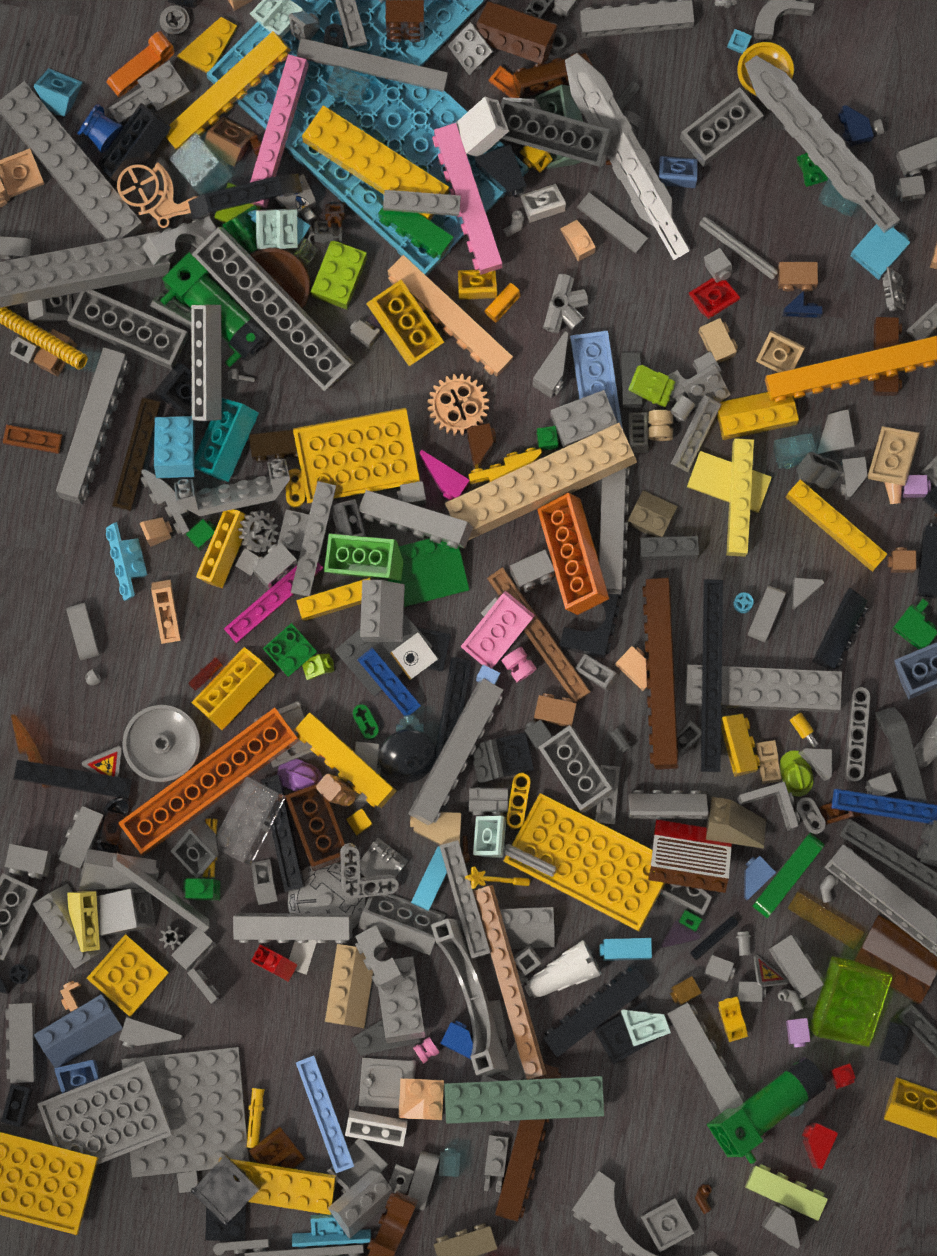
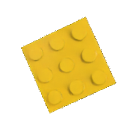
M125 934L87 979L131 1017L169 972Z

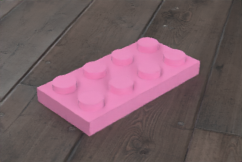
M505 591L461 645V648L480 664L493 669L535 615Z

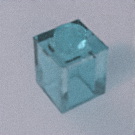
M445 1148L444 1152H440L439 1176L459 1177L460 1153H456V1149Z

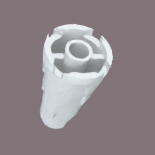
M582 940L562 953L561 957L549 963L546 968L531 977L524 987L529 997L533 996L536 998L557 990L561 991L574 984H581L602 974L595 958L592 956L591 950L586 942Z

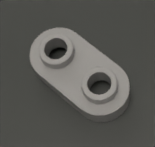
M805 797L800 799L796 805V810L807 831L812 834L821 833L825 828V820L817 805L811 798ZM804 804H807L809 806L808 811H804L802 809V806ZM813 821L818 823V828L812 827Z

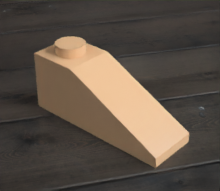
M171 580L153 582L151 591L161 644L180 641Z

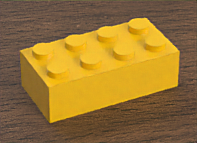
M402 279L366 303L408 366H411L444 343Z

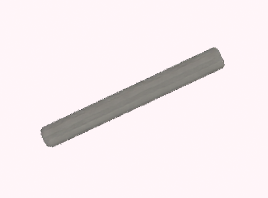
M708 217L702 218L699 224L702 228L769 278L774 279L777 276L778 270Z

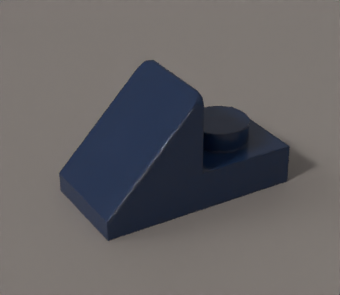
M803 291L784 308L782 316L821 318L822 306H818L815 303H808L806 306H803Z

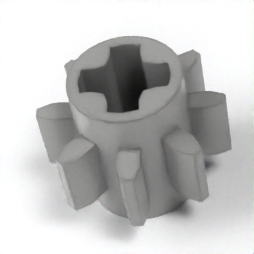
M168 926V931L166 932L161 930V933L164 935L159 941L165 942V949L170 945L172 950H175L174 945H181L179 938L184 937V935L177 934L179 931L178 927L174 931L170 926ZM173 933H175V942L170 941L168 943L169 939L167 938V935H172Z

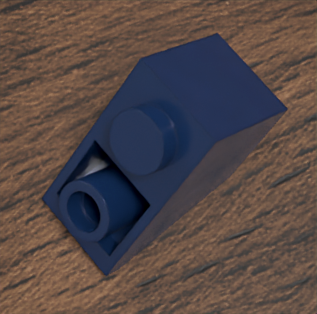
M846 105L842 106L838 116L840 123L844 124L845 130L843 135L845 141L849 142V146L871 142L874 135L869 118Z

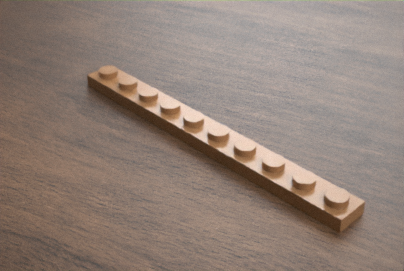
M490 885L474 890V897L526 1080L546 1075L494 887Z

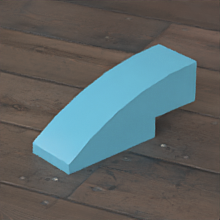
M439 846L411 901L412 904L429 911L447 874Z

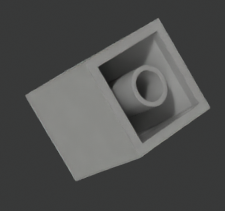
M127 889L97 896L99 936L156 927L151 894L145 889Z

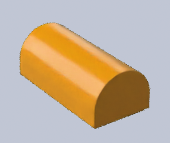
M509 283L484 312L495 323L498 322L521 297L519 289L512 283Z

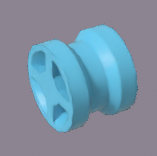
M746 592L738 594L733 602L735 610L739 613L749 612L753 606L752 596Z

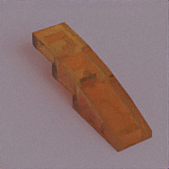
M15 714L11 715L19 753L21 755L27 753L29 762L45 764L28 730ZM42 785L43 788L52 787L48 785Z

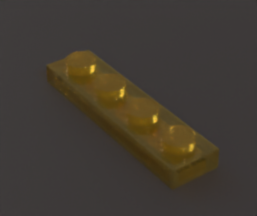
M799 892L795 894L787 908L853 950L864 934L861 930Z

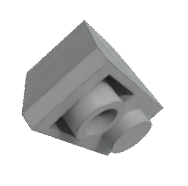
M865 457L843 459L840 463L841 465H839L842 470V474L839 477L843 479V484H840L841 495H845V500H849L868 476Z

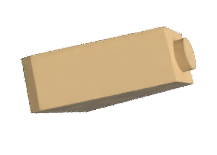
M440 812L441 814L437 822H433L430 825H426L411 816L410 827H414L415 833L438 845L457 840L460 845L461 813Z

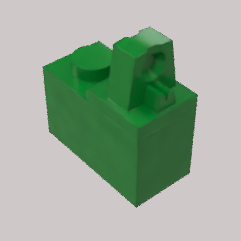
M924 599L917 606L914 604L909 606L892 628L894 632L918 650L927 647L937 635V627L929 621H924L926 613L923 610L929 604Z

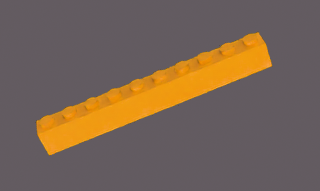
M937 336L767 375L765 383L770 401L779 403L786 401L788 397L792 396L794 398L804 397L805 393L809 392L818 394L830 387L831 390L841 388L843 384L856 385L861 383V380L868 379V381H874L882 375H887V377L895 376L899 371L903 370L907 373L915 371L916 367H933L937 363Z

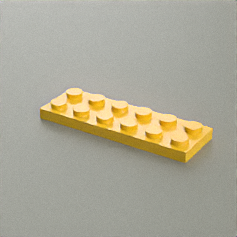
M231 1159L260 1188L248 1202L331 1215L328 1208L333 1204L336 1175Z

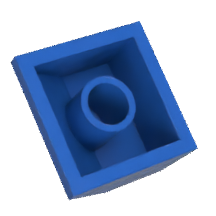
M458 1021L455 1024L451 1022L440 1044L471 1059L473 1043L469 1031L466 1030L467 1026Z

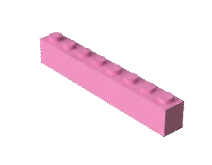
M288 54L250 183L277 175L309 67L306 59ZM269 199L250 204L267 208Z
M454 123L435 129L432 140L435 148L438 147L440 154H438L439 162L441 165L444 164L446 169L443 172L445 180L450 182L452 187L449 189L450 195L461 196L458 217H462V232L464 235L467 234L469 239L466 242L468 250L473 252L475 259H472L475 270L479 269L480 275L501 269L502 261L457 125Z

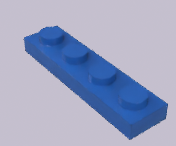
M373 648L357 659L406 718L421 706Z

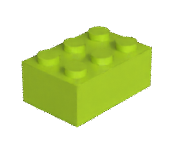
M330 241L311 290L312 297L347 310L366 263L367 252L336 241Z

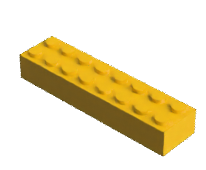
M324 105L302 135L303 143L383 195L385 190L449 194V186ZM419 213L429 221L434 216V214Z

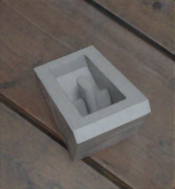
M794 578L792 609L795 610L823 586L824 581Z
M805 748L798 752L824 781L832 777V749Z

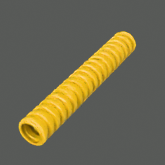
M6 307L0 309V323L62 359L77 370L82 369L86 365L88 360L86 354L17 315L12 310Z

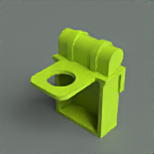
M639 365L636 368L628 390L651 401L653 404L656 403L666 407L676 382L668 379L669 376L661 372L657 373L643 365Z

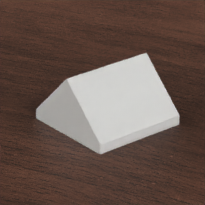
M556 184L520 196L529 223L565 211L566 203Z

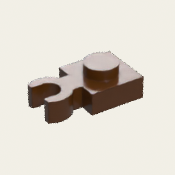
M257 135L249 137L254 154L258 158L262 140L259 141Z
M325 204V219L328 222V227H331L333 223H338V226L341 227L345 216L344 204Z

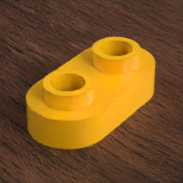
M291 469L288 471L290 480L285 486L286 500L291 507H300L305 502L302 473L299 469ZM294 476L299 478L297 482H292ZM298 495L299 500L293 501L292 497Z

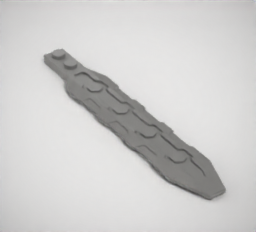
M578 53L565 60L571 95L589 124L614 131L607 156L613 165L612 169L617 178L622 181L627 190L631 203L639 217L656 228L673 260L691 251L673 219L672 197L664 183L657 176L645 149H642L629 120L619 108L605 77Z
M757 55L746 62L745 66L756 96L785 126L784 129L804 148L812 162L819 166L827 175L840 195L847 200L861 205L884 233L897 225L900 219L876 192L873 174L847 148L844 140L824 121L821 113L815 106H812L806 100L792 79L784 71Z

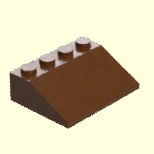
M878 915L850 966L916 1004H921L937 974V956L899 926Z

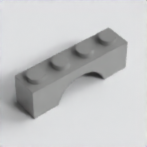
M210 217L196 219L189 224L182 223L175 229L168 228L160 234H151L147 237L143 249L152 264L157 265L169 261L176 252V242H186L198 248L216 230V227Z

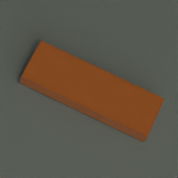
M6 425L3 444L59 454L63 435Z

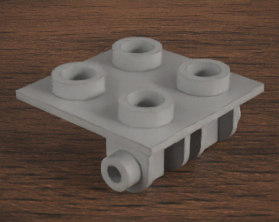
M472 22L448 45L469 75L475 69H481L483 67L481 63L493 52Z
M887 267V273L883 274L884 277L882 278L884 291L891 292L885 294V297H889L886 298L887 308H889V311H896L897 307L905 310L906 297L901 289V286H903L902 276L890 267Z
M377 838L360 860V873L365 877L390 874L396 878L408 860ZM388 881L387 888L392 883L391 881Z

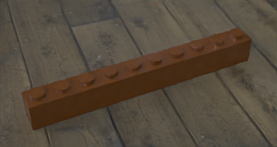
M669 578L646 579V586H642L643 597H646L647 604H643L644 616L647 615V622H644V632L648 634V641H645V651L649 652V659H646V671H650V678H647L646 681L647 689L651 691V696H647L648 708H651L652 714L648 715L649 727L652 726V734H649V744L653 745V752H650V764H654L655 770L678 769Z

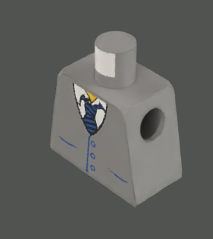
M302 174L299 178L303 193L287 197L282 195L274 197V199L283 209H296L297 217L302 216L309 223L316 218L311 209L317 205L307 180Z

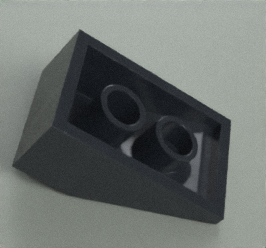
M177 363L154 393L182 416H192V371L185 365ZM194 420V425L203 430L209 421Z

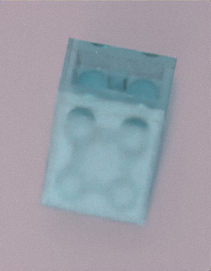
M196 132L169 158L200 196L218 191L235 174Z

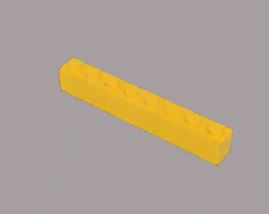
M272 31L169 125L171 129L166 138L175 149L180 151L182 149L186 150L191 146V141L194 138L202 136L206 131L205 128L215 124L223 112L226 113L231 110L236 100L243 99L247 95L246 91L251 87H256L265 74L269 75L275 69L274 66L279 62L285 61L292 50L276 32Z

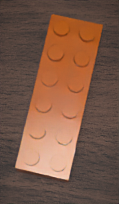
M567 493L538 508V514L565 609L579 615L608 600L609 596L581 499L571 493Z

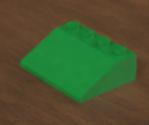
M430 539L399 546L404 561L401 581L389 579L388 581L405 585L404 607L469 591L459 546L458 549L449 547L446 542L441 541L439 544Z

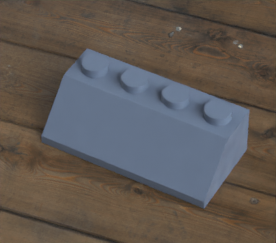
M937 643L894 660L900 682L908 700L937 688Z
M101 994L37 1032L34 1036L52 1065L58 1068L119 1032L123 1027L107 999Z

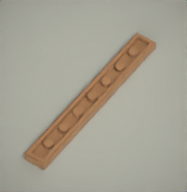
M502 567L489 576L487 580L499 596L507 591L535 615L523 631L570 698L573 699V702L576 703L588 695L590 690Z

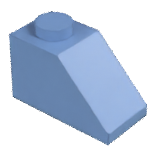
M753 856L745 864L747 866L744 870V898L746 900L776 873L761 856L757 859Z

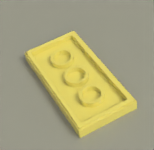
M700 451L687 488L729 502L732 462ZM752 470L750 510L759 513L772 477Z

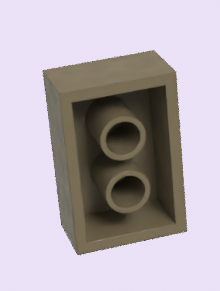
M485 1223L474 1226L475 1230L470 1232L464 1229L455 1232L456 1236L448 1238V1235L436 1238L437 1242L433 1245L437 1256H478L496 1250L497 1246L490 1225L486 1226Z

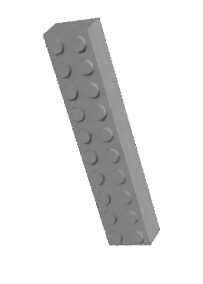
M25 81L0 100V114L27 147L31 149L32 153L106 242L133 237L144 228L140 219Z
M218 227L192 253L205 269L323 391L329 390L355 364L224 227Z
M153 233L0 262V308L165 276L169 272L170 262L166 261L153 265L143 249L147 237Z

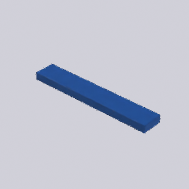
M834 789L832 809L926 824L933 820L937 821V805L841 789Z

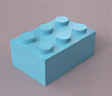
M192 416L155 417L154 469L156 478L194 477L195 426Z

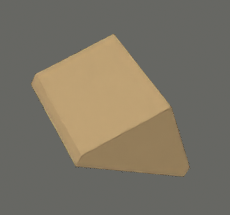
M771 330L756 362L778 373L795 369L805 347Z

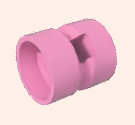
M522 647L517 648L501 660L507 670H512L511 675L516 683L537 670L534 663L526 659L528 655Z

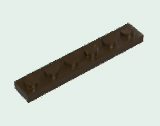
M143 397L141 399L112 505L114 508L132 511L142 475L141 471L145 464L155 427V417L158 416L161 405L159 401Z

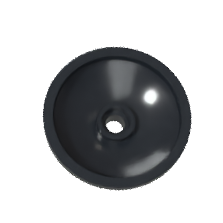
M414 729L401 730L389 736L382 744L378 757L379 765L382 772L390 780L397 783H413L422 779L431 771L436 758V750L432 740L425 733ZM413 760L411 764H407L408 761Z

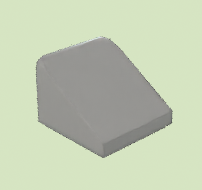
M244 549L235 566L252 576L254 573L252 569L254 567L253 563L259 557Z

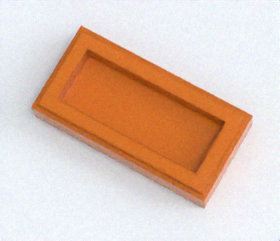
M499 66L490 77L489 82L508 97L519 98L513 82V75L502 66Z

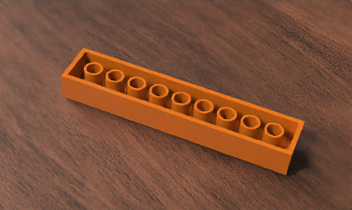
M273 708L118 824L140 854L144 856L299 742V739L276 708Z

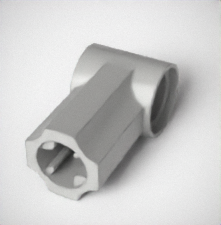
M681 396L670 412L674 415V419L677 422H686L695 404L687 397Z

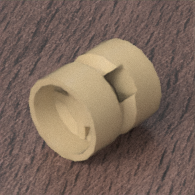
M668 410L649 411L648 423L651 424V427L648 428V439L653 441L672 440L673 428L670 425L673 424V414Z

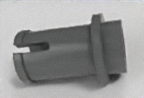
M620 728L615 729L609 734L618 745L619 751L625 753L633 747L631 745L632 741H628Z

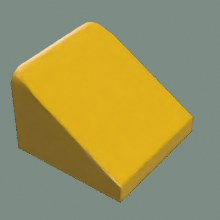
M362 808L346 819L356 836L373 825Z

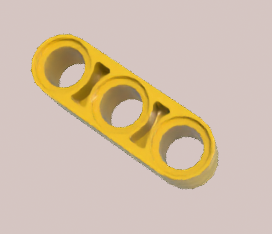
M519 773L513 779L506 819L507 826L512 830L520 829L524 823L530 788V778L525 773ZM518 778H525L527 785L525 787H518L516 780ZM521 797L524 803L522 806H515L513 799ZM516 815L520 818L521 822L519 825H512L509 821L510 818Z

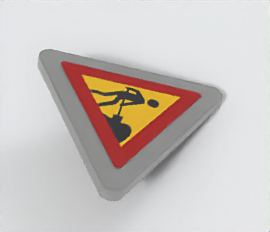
M117 746L82 761V766L93 773L118 777L121 747Z
M758 955L753 957L759 987L784 985L789 982L787 978Z

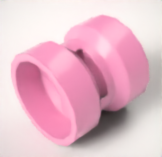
M430 1037L426 1038L421 1045L417 1044L413 1047L423 1064L429 1060V1057L440 1053Z

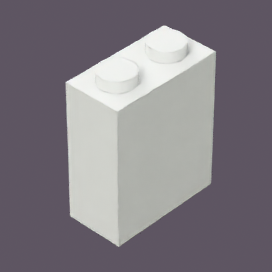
M484 97L456 122L466 154L477 157L483 155L509 132L499 101Z

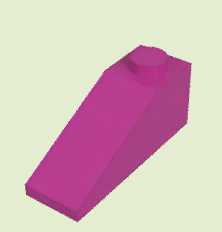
M421 450L419 453L420 458L443 493V497L450 501L463 495L470 484V480Z

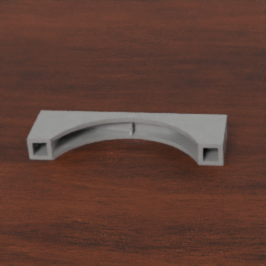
M448 918L431 924L436 943L451 963L466 999L473 1032V1049L470 1057L476 1075L493 1076L509 1070L476 958L471 959L461 920Z
M598 1171L571 1209L575 1212L573 1216L581 1222L584 1219L591 1223L589 1227L598 1234L600 1231L604 1232L607 1235L605 1239L614 1245L618 1242L623 1246L621 1250L629 1256H632V1254L636 1256H657L639 1246L625 1231L615 1208V1182ZM709 1251L708 1253H706V1254H704V1255H701V1256H719V1255H717V1254L714 1253L713 1251Z

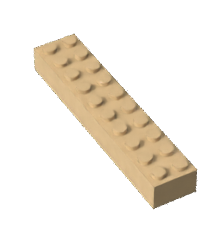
M617 423L445 504L451 517L466 521L473 527L469 540L536 510L567 493L575 492L637 463V460L620 423Z

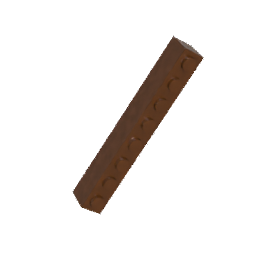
M544 1064L547 1074L532 1078L531 1080L560 1078L561 1073L558 1072L559 1068ZM549 1119L520 1120L497 1204L496 1216L517 1222L519 1218H523L525 1207L522 1206L524 1198L528 1199L531 1188L527 1187L528 1181L534 1178L536 1169L532 1168L534 1160L538 1161L541 1149L537 1148L539 1141L543 1142L546 1130H543L544 1122L548 1123Z

